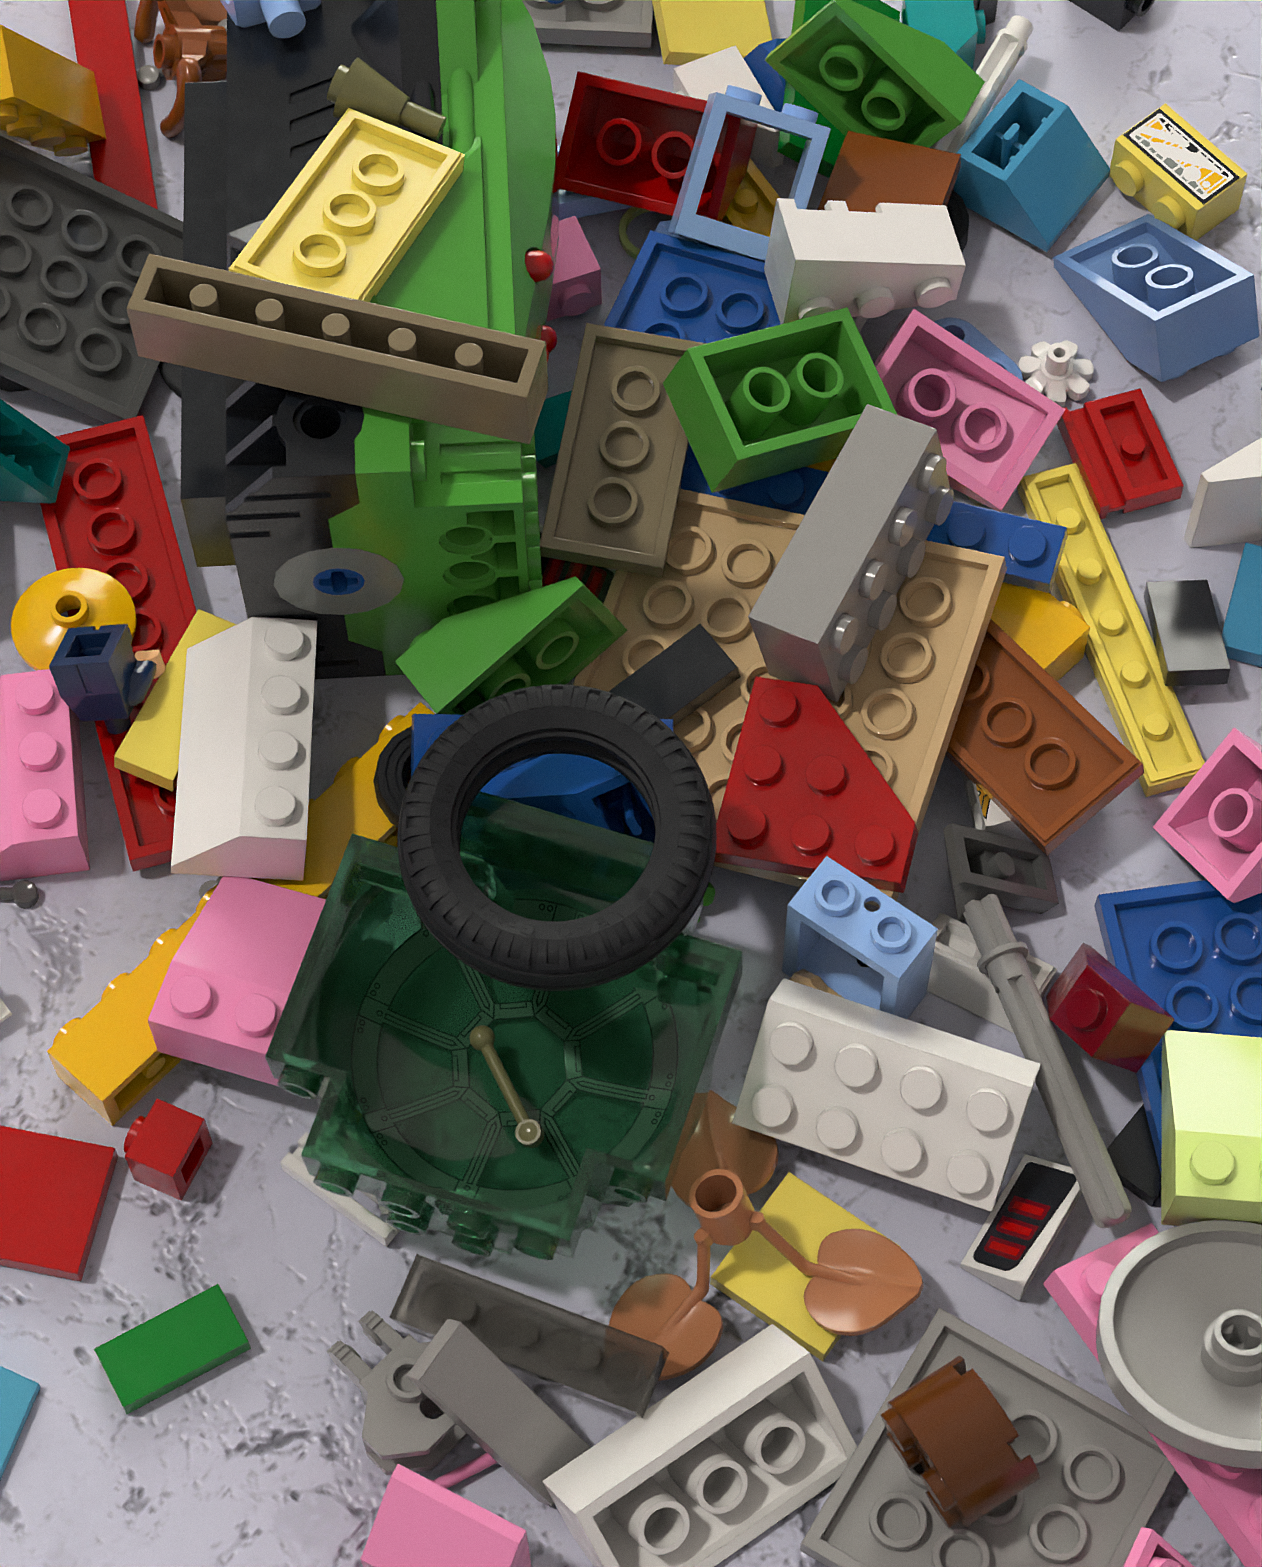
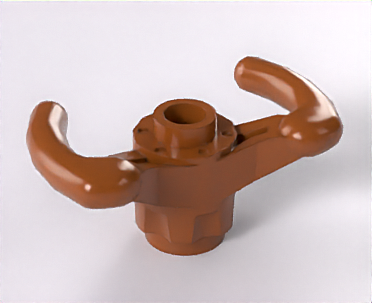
M140 0L134 28L136 40L146 44L154 39L159 11L166 27L163 34H158L155 38L153 58L156 68L162 69L166 80L177 81V95L170 113L160 123L161 133L165 137L172 138L184 130L185 83L220 81L227 78V32L223 26L201 25L185 0Z

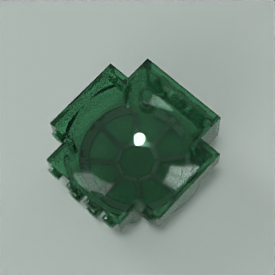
M480 791L473 800L464 819L460 837V857L469 877L478 889L501 908L528 919L560 922L593 915L622 898L635 885L644 872L654 843ZM352 833L265 1058L273 1077L279 1079L277 1084L280 1088L299 1097L316 1099L319 1109L301 1154L309 1175L315 1176L313 1182L318 1187L345 1197H352L355 1189L375 1195L381 1213L388 1216L386 1222L392 1227L417 1236H425L427 1229L453 1236L452 1244L478 1256L490 1257L493 1249L511 1255L514 1247L528 1256L541 1260H553L555 1253L573 1258L582 1231L594 1225L602 1203L629 1207L634 1202L646 1203L649 1196L663 1201L667 1200L681 1155L694 1134L706 1106L712 1083L715 1054L742 977L743 951L693 936L703 907L702 899L696 913L681 934L657 957L626 976L602 985L570 991H541L509 985L485 976L467 966L446 950L430 933L408 896L400 869L398 847ZM476 1026H488L494 1031L495 1042L493 1046L529 1118L537 1121L544 1130V1139L539 1146L526 1148L516 1139L515 1130L518 1124L482 1052L474 1049L470 1044L469 1036Z

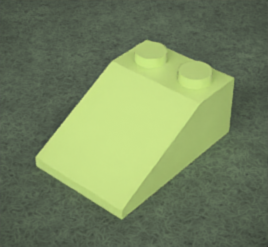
M1167 1030L1162 1037L1161 1224L1180 1226L1209 1220H1232L1262 1224V1038Z

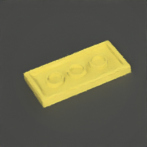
M348 108L230 266L229 271L370 302L373 296L378 294L463 172L465 154Z

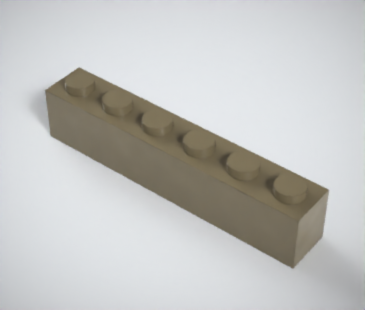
M154 254L148 255L126 308L137 353L140 357L525 444H530L549 389L546 341Z

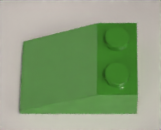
M831 0L772 50L765 59L777 73L845 137L848 131L928 148L962 123L985 83L945 42L852 0Z
M575 576L444 618L433 628L417 635L411 642L409 649L395 662L436 714L464 715L481 703L504 693L532 686L567 684L628 630Z

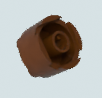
M957 1356L888 1401V1410L880 1415L889 1431L886 1435L905 1466L910 1470L920 1463L925 1471L920 1476L928 1489L925 1492L926 1496L948 1529L959 1522H962L966 1527L1040 1479L1038 1469L1031 1455L1029 1454L1021 1460L1011 1446L1015 1439L1019 1437L1012 1422L973 1368L969 1371L966 1370L965 1360L961 1356Z

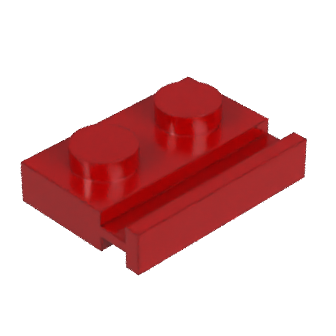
M1141 388L1085 402L1083 408L1068 411L1067 407L1064 408L1066 410L1057 422V426L1072 462L1078 466L1100 520L1105 519L1107 513L1122 510L1124 514L1181 498L1184 485Z

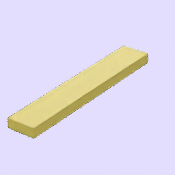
M1073 463L1023 476L1017 486V491L1029 519L1067 527V541L1055 581L1063 601L1069 602L1076 607L1084 617L1085 622L1090 626L1085 653L1124 746L1143 763L1144 774L1138 780L1145 797L1187 786L1205 764L1173 687L1165 686L1155 645L1077 464Z

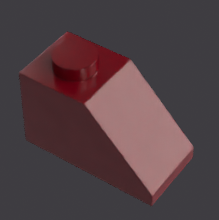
M1085 943L1081 944L1046 995L1050 1020L1092 1058L1135 1073L1139 1071L1175 1020L1093 947Z

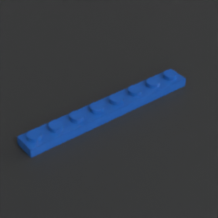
M689 443L680 489L805 515L829 472L803 467L712 493ZM953 501L949 515L944 523L940 526L934 524L926 540L1003 556L1007 566L1003 580L1004 583L1051 593L1067 541V527Z

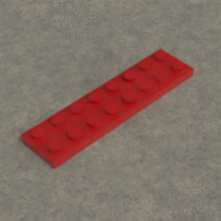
M141 415L56 436L57 439L70 447L56 503H40L56 570L89 568L106 573L120 582L131 596L136 611L137 625L135 636L131 643L134 656L137 651L159 650L166 666L197 611L144 416ZM80 609L68 610V617L76 615ZM159 677L153 679L144 700L137 706H134L129 716L132 724ZM103 720L95 721L133 872L171 862L177 785L172 792L115 768L114 756L129 729L120 734H110Z

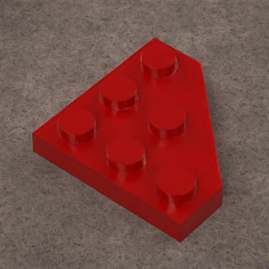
M755 677L716 823L717 842L714 862L810 877L824 858L828 856L877 889L904 893L918 837L915 821L818 685Z

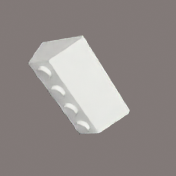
M251 617L187 649L171 873L303 881L308 825L317 621Z
M771 1324L542 1482L570 1533L594 1567H715L836 1482L857 1449V1445L810 1352L775 1325Z

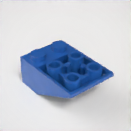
M573 754L542 755L496 775L475 797L463 823L506 890L632 884L638 881L649 862L656 831L653 817L646 801L625 776L600 761Z

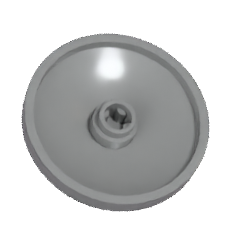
M1209 1220L1176 1226L1146 1239L1132 1249L1120 1261L1108 1279L1101 1298L1096 1326V1348L1099 1363L1111 1391L1120 1404L1140 1425L1154 1436L1196 1458L1216 1464L1250 1469H1262V1224L1232 1220Z

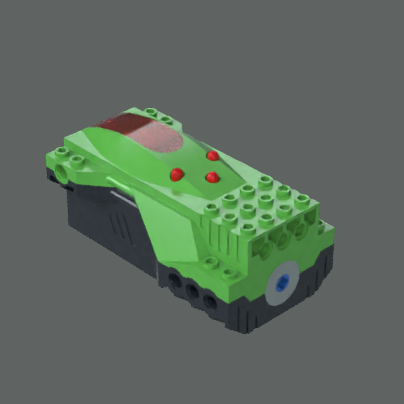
M321 0V4L316 9L303 12L306 19L305 27L300 33L290 38L274 37L270 33L266 22L246 28L237 26L227 12V81L185 83L183 261L229 271L230 266L340 120V118H334L333 116L335 103L327 100V93L338 67L342 64L350 68L354 60L359 57L409 96L411 102L447 117L445 127L438 141L401 125L398 128L465 154L463 172L378 294L373 296L370 303L546 341L548 362L549 353L555 349L558 341L555 330L549 325H545L553 286L559 240L556 113L551 77L532 17L522 0ZM182 366L180 499L197 567L236 565L248 619L251 617L317 621L315 679L405 675L395 661L409 649L413 639L423 631L433 628L444 618L542 587L534 433L530 444H525Z

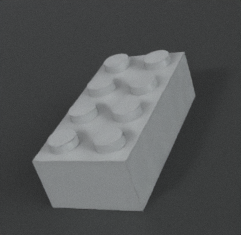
M869 404L866 405L748 616L770 676L784 681L818 685L826 698L838 702L847 683L854 684L859 679L866 665L868 657L867 647L877 629L882 631L890 623L897 604L896 594L905 577L912 578L919 570L925 554V540L934 524L940 526L944 523L953 504L954 492L950 489L946 471L947 461L943 457L936 428Z

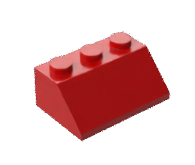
M577 71L556 163L559 189L673 216L707 101ZM726 114L697 208V215L722 221L746 175L758 126L757 123Z

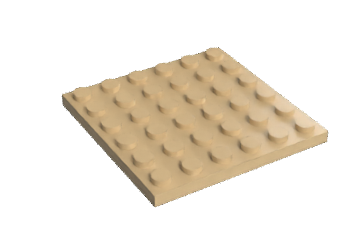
M680 489L663 578L616 570L604 605L628 631L578 673L573 685L591 687L608 692L697 625L701 624L735 663L741 677L675 725L673 732L689 749L704 775L712 797L717 823L755 677L780 680L769 675L748 616L805 515ZM925 540V554L919 570L912 578L905 577L896 594L897 604L890 623L884 630H876L867 647L868 657L861 676L854 684L847 683L838 702L828 699L915 821L918 835L1007 571L1005 557ZM714 862L716 867L797 887H802L809 878ZM878 889L897 901L899 892ZM869 901L866 903L880 907L879 904L874 901Z

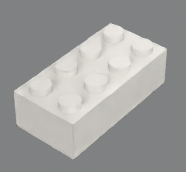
M784 978L768 1000L732 1124L992 1212L1041 1064Z

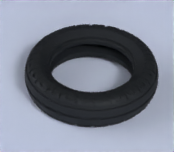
M566 684L532 686L504 693L481 703L453 722L432 743L418 763L404 794L398 823V857L403 881L417 914L435 939L458 960L485 976L516 987L541 991H570L602 985L636 971L657 957L681 934L696 913L707 890L716 855L717 831L712 797L698 763L681 739L659 718L630 700L600 689ZM540 755H580L595 759L614 768L625 776L640 792L650 809L655 825L653 850L644 872L635 885L611 906L580 919L560 922L538 921L518 916L501 908L478 889L469 877L460 857V837L464 819L473 800L481 789L506 768L520 761Z

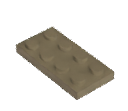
M586 323L540 540L541 557L663 578L689 447V441L663 386V382L688 348L707 343Z

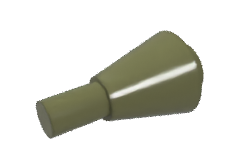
M359 57L354 60L350 68L342 64L338 67L327 93V100L335 103L334 118H341L346 110L351 108L395 127L404 126L436 141L440 138L447 117L411 102L409 96Z

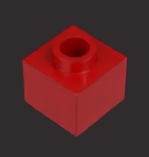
M156 1098L146 1117L142 1115L137 1117L131 1125L124 1142L125 1159L135 1181L182 1201L213 1142L204 1118Z

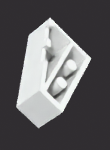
M777 198L764 271L780 324L848 307L852 317L876 318L893 310L916 306L935 308L948 301L957 299L966 264L946 205L879 203L875 208L876 212L848 211L846 201L828 200L824 206L825 210L797 209L794 199Z

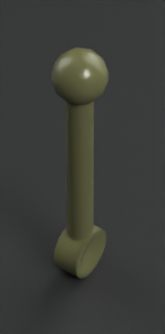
M476 1026L470 1033V1044L474 1049L482 1052L518 1124L515 1130L516 1139L526 1148L539 1146L544 1139V1130L537 1121L529 1118L493 1046L495 1042L494 1031L488 1026Z

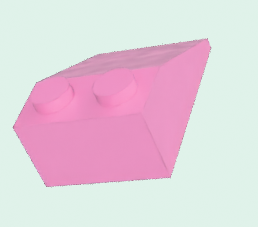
M913 309L899 322L874 361V365L897 414L937 429L942 454L947 461L946 471L950 487L999 512L1004 508L1066 410L916 309Z
M223 876L171 960L147 1020L158 1052L285 1088L351 913L350 906L251 878Z

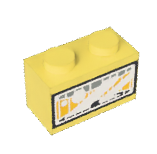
M1165 103L1115 139L1109 176L1122 193L1134 197L1156 219L1163 221L1197 241L1239 210L1247 173Z

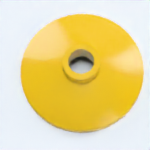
M68 568L52 572L40 578L24 591L13 610L11 634L16 650L21 658L36 671L50 669L49 665L68 628L95 626L96 630H99L103 625L128 624L131 635L134 638L137 617L134 603L128 591L112 576L89 568ZM80 609L74 616H61V614L68 610Z

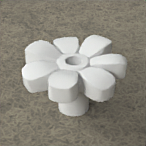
M1067 340L1052 345L1046 341L1034 344L1031 356H1022L1018 363L1023 379H1026L1025 383L1043 395L1046 394V397L1063 408L1065 407L1067 395L1075 401L1086 397L1090 388L1088 381L1092 379L1094 370L1091 360L1076 359L1078 346Z

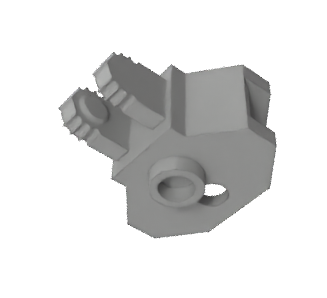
M373 1310L369 1311L358 1322L362 1326L367 1338L373 1344L379 1346L387 1356L371 1369L350 1345L344 1344L341 1340L337 1341L326 1351L337 1367L361 1391L363 1402L366 1405L362 1439L367 1456L387 1476L392 1475L397 1464L413 1472L432 1470L468 1434L406 1377L430 1342L418 1343L410 1334L403 1339ZM433 1414H442L439 1418L431 1419Z

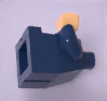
M128 624L103 625L99 630H96L95 626L68 628L49 665L61 698L82 722L103 720L110 734H120L127 731L132 725L129 716L134 706H137L144 700L153 679L160 677L165 672L166 667L160 651H137L134 656L131 646L133 637Z

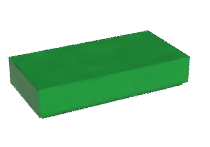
M219 1284L94 1348L126 1414L251 1349L249 1341Z

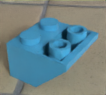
M1018 79L957 151L956 154H961V168L953 190L963 199L967 208L1048 252L1107 180L1110 168L1068 105Z

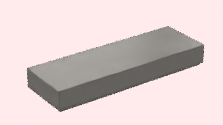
M452 1319L445 1321L406 1376L539 1502L550 1506L554 1505L542 1481L591 1448L459 1321Z

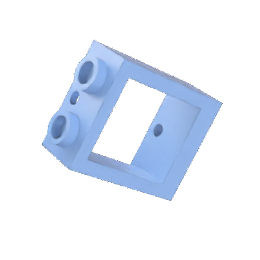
M728 85L725 94L719 92L709 94L668 233L765 263L770 237L696 214L726 114L806 139L788 198L795 200L797 209L807 208L831 128L816 124L819 114L817 112L784 103L781 113L759 106L762 95L747 89Z
M826 856L787 905L782 971L792 977L795 972L805 969L819 976L828 987L845 999L908 1019L927 994L938 928ZM869 901H874L879 904L880 908L875 912H870L865 909L864 905ZM858 964H866L869 967H861Z

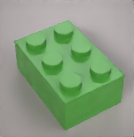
M848 307L688 348L663 382V386L712 493L837 458L867 404L897 414Z

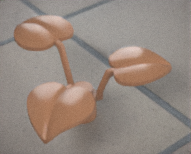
M706 1088L696 1099L682 1122L673 1145L669 1163V1178L673 1190L681 1201L692 1208L701 1226L694 1234V1240L697 1244L696 1285L691 1290L683 1278L667 1273L645 1276L634 1282L619 1298L613 1309L608 1327L607 1346L601 1363L613 1375L643 1382L673 1379L696 1369L704 1363L718 1345L723 1331V1320L719 1312L712 1305L702 1301L709 1292L710 1246L713 1243L726 1246L738 1245L745 1241L752 1231H758L801 1273L813 1277L804 1291V1303L807 1311L821 1328L837 1335H863L885 1325L919 1298L924 1288L923 1280L915 1262L902 1248L888 1238L869 1230L844 1229L830 1233L820 1244L817 1255L818 1264L805 1259L767 1223L763 1213L755 1211L748 1197L749 1194L755 1193L765 1186L774 1173L779 1157L778 1144L775 1138L732 1124L737 1107L714 1091Z

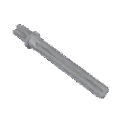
M988 894L981 900H971L964 905L965 912L963 914L981 954V958L977 962L979 971L982 974L989 975L1025 1059L1041 1064L1035 1080L1036 1086L1095 1224L1100 1228L1118 1225L1130 1218L1132 1206L1025 960L1029 955L1027 945L1016 941L997 895Z

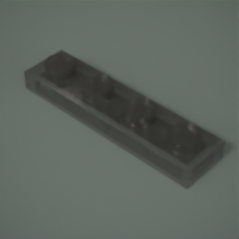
M416 1254L389 1317L401 1326L433 1338L447 1319L459 1321L506 1366L640 1418L644 1417L669 1356V1352L661 1345Z

